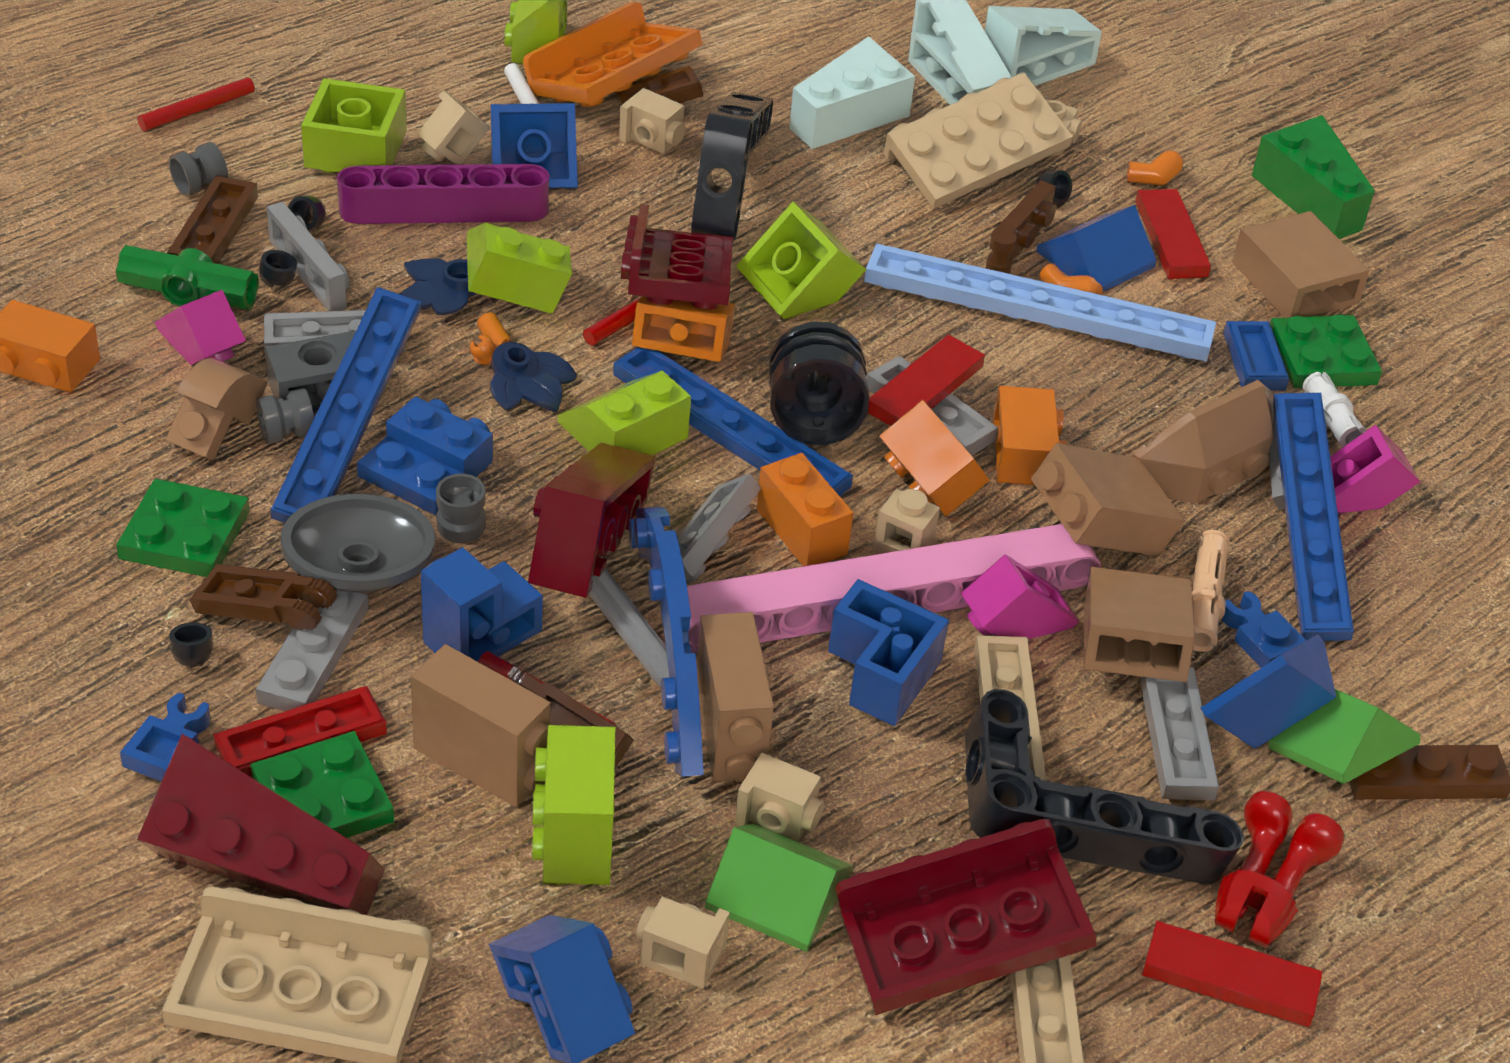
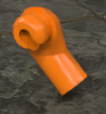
M1167 150L1151 163L1129 161L1126 180L1128 182L1165 185L1182 170V156L1176 151Z
M1055 264L1046 265L1039 274L1042 282L1099 295L1103 294L1101 284L1093 277L1087 275L1066 276Z
M489 312L481 315L477 320V327L482 334L478 335L481 342L477 345L472 340L469 346L474 361L484 366L492 365L493 352L499 345L511 342L497 315Z

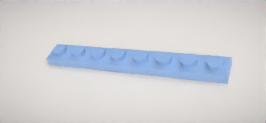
M877 243L865 272L864 282L879 285L885 289H896L922 295L928 299H939L964 305L972 309H982L1007 315L1015 319H1025L1046 324L1053 328L1068 329L1089 334L1096 338L1111 339L1132 344L1139 348L1154 349L1175 354L1182 358H1192L1205 362L1208 359L1216 321Z

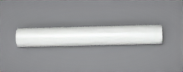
M516 63L508 64L504 69V73L520 103L539 104L520 67Z

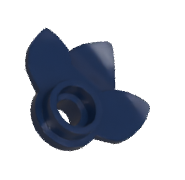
M429 258L404 263L405 270L415 280V283L402 291L400 295L421 301V310L432 307L437 315L452 314L467 305L468 298L477 294L468 291L467 260L457 259L446 262L442 259Z
M503 343L494 350L491 364L495 375L490 383V391L496 402L506 411L514 408L522 399H525L539 407L557 412L562 400L563 391L561 384H567L576 379L573 367L560 356L551 352H533L529 347L521 343Z

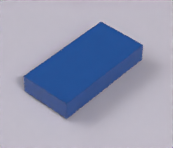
M1227 321L1224 336L1241 387L1259 380L1271 391H1286L1289 377L1270 323L1268 321Z

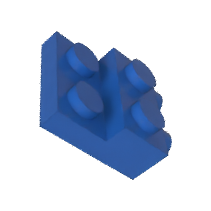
M415 396L386 421L387 436L357 462L358 477L436 516L439 509L436 503V487L443 478L453 474H468L477 477L493 462V433L478 418H470L466 421L453 415L449 407L441 400L432 399L427 402Z

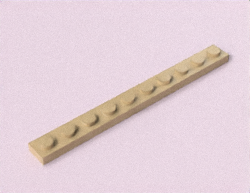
M977 635L974 653L980 702L983 696L993 689H1005L1013 692L1023 700L1028 710L1030 736L1032 737L1028 745L1030 769L1035 772L1036 777L1046 781L1027 637ZM1070 955L1010 973L1020 1063H1084Z

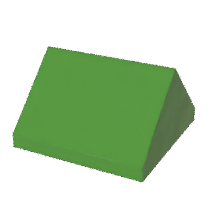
M1335 689V699L1268 741L1269 749L1345 784L1420 744V734L1380 708Z
M756 824L737 826L732 830L706 899L705 909L717 913L719 908L730 912L729 919L807 952L837 900L835 886L840 881L850 877L853 865Z

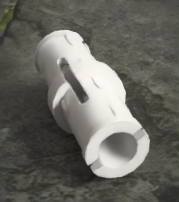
M1315 372L1306 378L1303 383V391H1309V393L1321 392L1326 427L1331 429L1342 448L1367 431L1354 415L1353 404L1345 394L1338 392L1327 373L1323 372L1321 376L1320 372Z

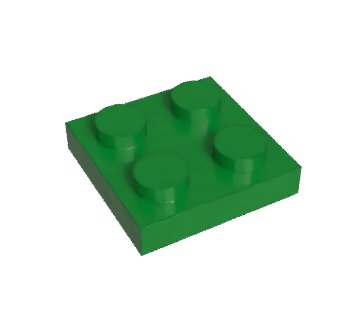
M1354 315L1271 318L1270 326L1294 389L1303 388L1306 378L1315 372H1320L1321 376L1323 372L1327 373L1335 387L1378 385L1382 370Z
M154 478L116 544L118 559L207 577L216 564L222 565L250 512L249 498Z
M355 731L251 764L253 779L345 838L394 822V808Z

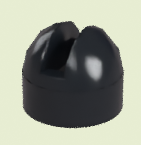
M1050 170L1038 178L1036 185L1042 180L1056 186L1052 203L1061 204L1069 199L1072 192V180L1066 171Z
M304 195L295 197L288 205V208L295 216L299 215L303 219L307 230L316 229L325 221V205L314 196Z
M281 250L266 251L261 257L259 276L268 287L272 288L274 285H279L280 288H284L291 284L295 276L297 261L291 254Z
M197 622L184 623L174 627L169 633L170 650L175 661L182 666L191 668L202 666L210 658L213 651V635L209 626Z

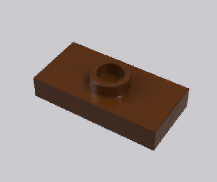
M691 66L632 82L633 86L631 88L615 92L620 106L643 88L678 103L704 96L702 85Z

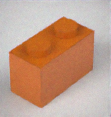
M641 296L636 306L631 346L721 362L730 345L735 304L719 305L716 309H701L693 306L690 301L674 300L671 304H655L649 302L646 297Z
M13 299L0 312V372L72 393L100 361L94 323Z
M999 386L993 415V424L998 427L996 441L994 442L996 478L998 483L1035 485L1031 478L1056 443L1067 444L1066 440H1059L1063 430L1064 413L1063 409L1056 408L1054 389Z
M924 400L879 435L890 450L884 456L886 461L901 479L909 473L915 481L908 487L923 492L928 502L940 507V511L945 517L990 481L976 460Z
M799 453L760 467L759 486L761 489L758 492L756 509L803 567L827 563L848 555L854 513L805 455Z

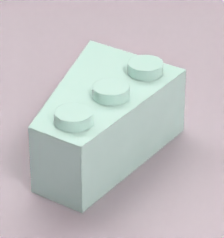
M916 0L908 62L949 105L958 102L966 94L978 93L992 87L1002 78H1012L966 0Z
M988 6L985 33L1010 75L1014 77L1024 72L1034 86L1096 64L1102 31L1073 9Z
M867 37L793 87L789 128L811 149L909 117L915 76L874 40Z

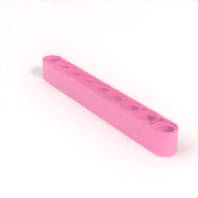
M1058 524L687 586L691 611L689 643L692 653H697L700 615L753 612L760 643L831 631L833 611L857 579L936 613L969 607L961 593L1004 554L1057 587L1059 591L1087 585L1090 567L1101 568V562L1092 546L1075 544L1064 526Z

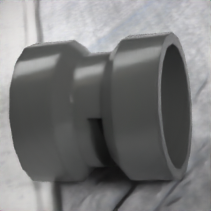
M213 142L197 146L195 152L187 153L182 151L169 157L168 163L171 177L178 190L184 196L199 192L202 186L206 184L210 185L215 176L228 178L225 159Z
M306 389L289 391L286 400L276 398L273 395L256 399L259 424L266 444L281 442L286 435H290L291 431L298 437H305L314 420V414Z
M453 474L443 478L436 487V503L439 508L436 513L437 531L443 538L451 542L465 543L476 540L483 534L486 528V516L483 509L486 503L485 485L480 479L468 474Z

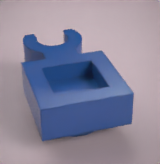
M1249 591L1243 593L1240 603L1241 609L1234 606L1229 599L1225 600L1226 608L1222 621L1227 626L1237 629L1235 642L1260 668L1281 654L1307 641L1277 610L1265 615L1260 610L1261 602L1255 594Z
M182 693L175 694L168 701L167 717L162 720L150 715L121 750L122 767L162 781L181 734L183 733L199 744L198 734L204 731L210 724L209 704L203 702L195 712L186 714L184 713L187 709L185 695Z

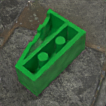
M1323 115L1261 137L1252 177L1296 213L1301 214L1311 211L1338 239L1363 230L1375 190Z

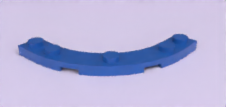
M665 508L636 509L637 518L629 519L631 549L638 548L639 558L647 559L651 566L649 570L651 601L660 602L667 651L669 677L662 678L661 696L663 709L672 710L673 731L665 732L664 734L665 758L667 764H675V772L682 777L704 775L696 655L692 653L689 643L691 611L680 547L675 530H664V526H670V515Z

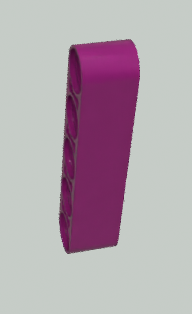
M533 164L350 166L342 169L337 175L339 214L344 221L349 223L532 222L545 218L549 212V173L545 168Z

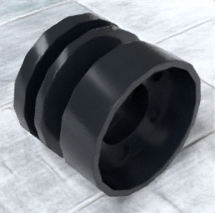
M815 321L794 326L778 339L770 353L769 363L770 409L776 425L788 437L810 445H828L839 442L858 430L868 413L869 405L866 359L860 342L847 329L831 322Z

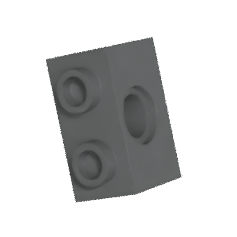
M356 331L265 347L268 382L273 396L286 400L289 391L304 388L310 398L313 412L318 411Z

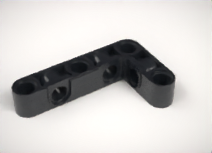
M732 92L708 114L704 130L691 233L733 237V242L735 241L740 219L748 157L769 132L773 111V98ZM723 168L727 170L732 177L731 186L728 188L717 186L712 179L713 169Z
M1005 689L988 691L983 696L966 730L965 778L968 788L969 821L972 830L979 838L1011 829L1020 823L1048 819L1055 830L1056 843L1062 858L1201 884L1217 882L1243 844L1244 834L1238 823L1228 815L1217 811L1191 806L1180 807L1149 801L1140 796L1083 785L1076 787L1041 780L1040 777H1036L1035 772L1030 769L1028 745L1032 737L1030 736L1027 706L1013 692Z

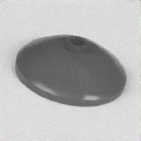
M344 494L319 499L294 512L282 528L281 551L289 566L302 576L314 577L315 579L320 578L330 582V585L339 591L370 592L394 587L421 572L433 557L435 551V532L425 515L404 502L379 495Z

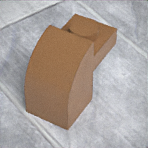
M207 358L198 362L185 375L176 391L185 397L165 441L214 461L232 419L250 425L257 409L256 399L262 397L268 382L254 374L214 358Z

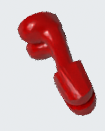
M1259 791L1249 798L1244 807V820L1251 836V845L1247 857L1239 870L1230 872L1222 879L1216 900L1214 924L1233 933L1240 919L1247 912L1248 906L1255 908L1259 911L1256 912L1254 925L1248 941L1267 948L1282 934L1298 912L1293 896L1303 876L1312 866L1323 864L1338 855L1345 838L1341 826L1334 819L1318 813L1305 816L1298 824L1291 839L1287 856L1273 880L1265 874L1275 852L1280 848L1291 828L1293 813L1289 803L1279 794L1271 791Z

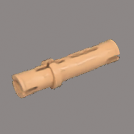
M1207 530L1203 532L1204 537L1199 536L1198 555L1193 581L1192 604L1195 629L1193 650L1199 652L1210 651L1213 649V645H1217L1219 620L1225 615L1226 601L1222 596L1230 540L1224 532L1219 530Z

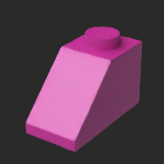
M223 290L182 305L154 322L158 331L190 365L207 358H214L224 362L235 357L232 348L246 341Z
M1376 424L1330 456L1338 513L1382 509L1420 483L1404 452Z
M1006 554L961 593L972 610L968 613L969 620L984 636H989L992 633L995 636L1027 637V639H1032L1071 629L1079 623L1078 618L1057 587Z

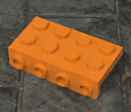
M629 2L526 54L523 59V65L528 84L534 95L553 98L555 102L571 101L580 103L582 107H592L601 104L604 101V97L613 92L631 88L633 81L659 73L661 67L667 63L686 59L689 56L688 52L700 47L703 43L700 30L647 23L642 5L638 2Z

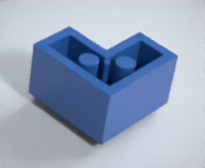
M462 547L444 558L435 560L428 567L421 570L423 643L434 653L446 644L478 662L481 655L486 651L500 656L542 631L543 595L505 561L487 569Z
M857 579L833 611L828 648L829 653L855 664L849 705L890 725L896 726L942 662L949 620Z
M548 915L489 943L509 998L530 1003L552 1059L564 1063H579L635 1034L629 1015L633 1012L631 999L623 985L615 981L608 962L612 958L610 944L603 931L595 927L594 923Z

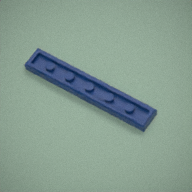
M380 287L376 288L271 508L272 519L285 523L294 512L303 506L319 499L336 495L421 311V301Z
M637 347L614 362L613 375L625 383L664 371L691 395L689 425L758 470L762 466L803 453L839 496L852 487V474L802 442L788 437L780 428L661 352Z
M1321 392L1274 394L1272 405L1300 634L1306 640L1319 634L1323 641L1352 640L1354 630Z

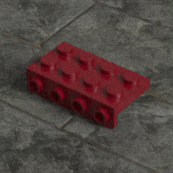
M640 204L639 215H630L627 239L625 240L620 279L629 280L628 295L643 296L649 302L655 304H671L674 300L690 301L693 306L701 309H716L719 305H728L733 237L647 228L649 205Z
M1048 819L1020 823L1005 831L978 839H968L956 846L926 855L913 856L904 862L871 872H861L840 881L835 886L841 917L875 1015L1097 947L1095 931L1059 852L1055 830Z

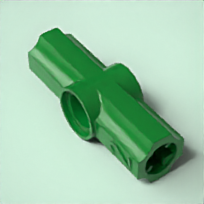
M125 245L119 253L116 267L117 282L159 291L166 300L179 307L223 290L230 307L250 311L256 302L257 290L259 288L258 273L215 264L207 254L195 248L184 249L177 256Z

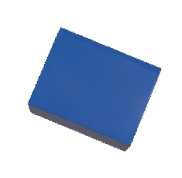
M575 103L491 104V164L538 165L545 168L549 173V189L578 188Z
M1135 205L1092 219L1038 244L1036 250L1049 262L1057 265L1068 276L1087 275L1093 277L1101 284L1103 292L1154 268L1157 261Z
M1317 634L1288 650L1202 706L1201 710L1207 718L1254 749L1258 748L1336 698L1324 641Z

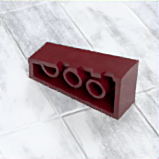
M600 443L587 454H583L573 465H569L560 475L555 476L545 488L541 487L537 493L533 508V515L539 518L528 583L587 598L592 590L593 575L600 577L606 568L607 559L601 557H605L608 551L616 552L621 544L624 531H629V519L637 518L636 509L644 508L647 503L656 456Z
M183 733L137 838L138 841L158 856L277 895L296 899L305 904L335 910L351 909L362 915H368L385 868L369 852Z

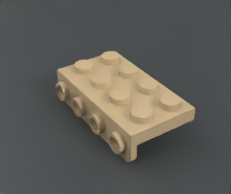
M1023 72L1010 79L1002 78L992 87L978 93L966 94L958 102L945 108H935L924 117L909 124L901 123L887 133L884 155L888 161L898 159L926 200L935 209L1070 147L1073 136Z
M210 886L204 889L200 898L202 917L162 1009L164 1025L360 1063H400L433 963L432 933L429 929L409 920L400 919L394 921L362 915L351 909L335 910L304 904L292 898H271L250 894L239 888L229 887L224 889Z

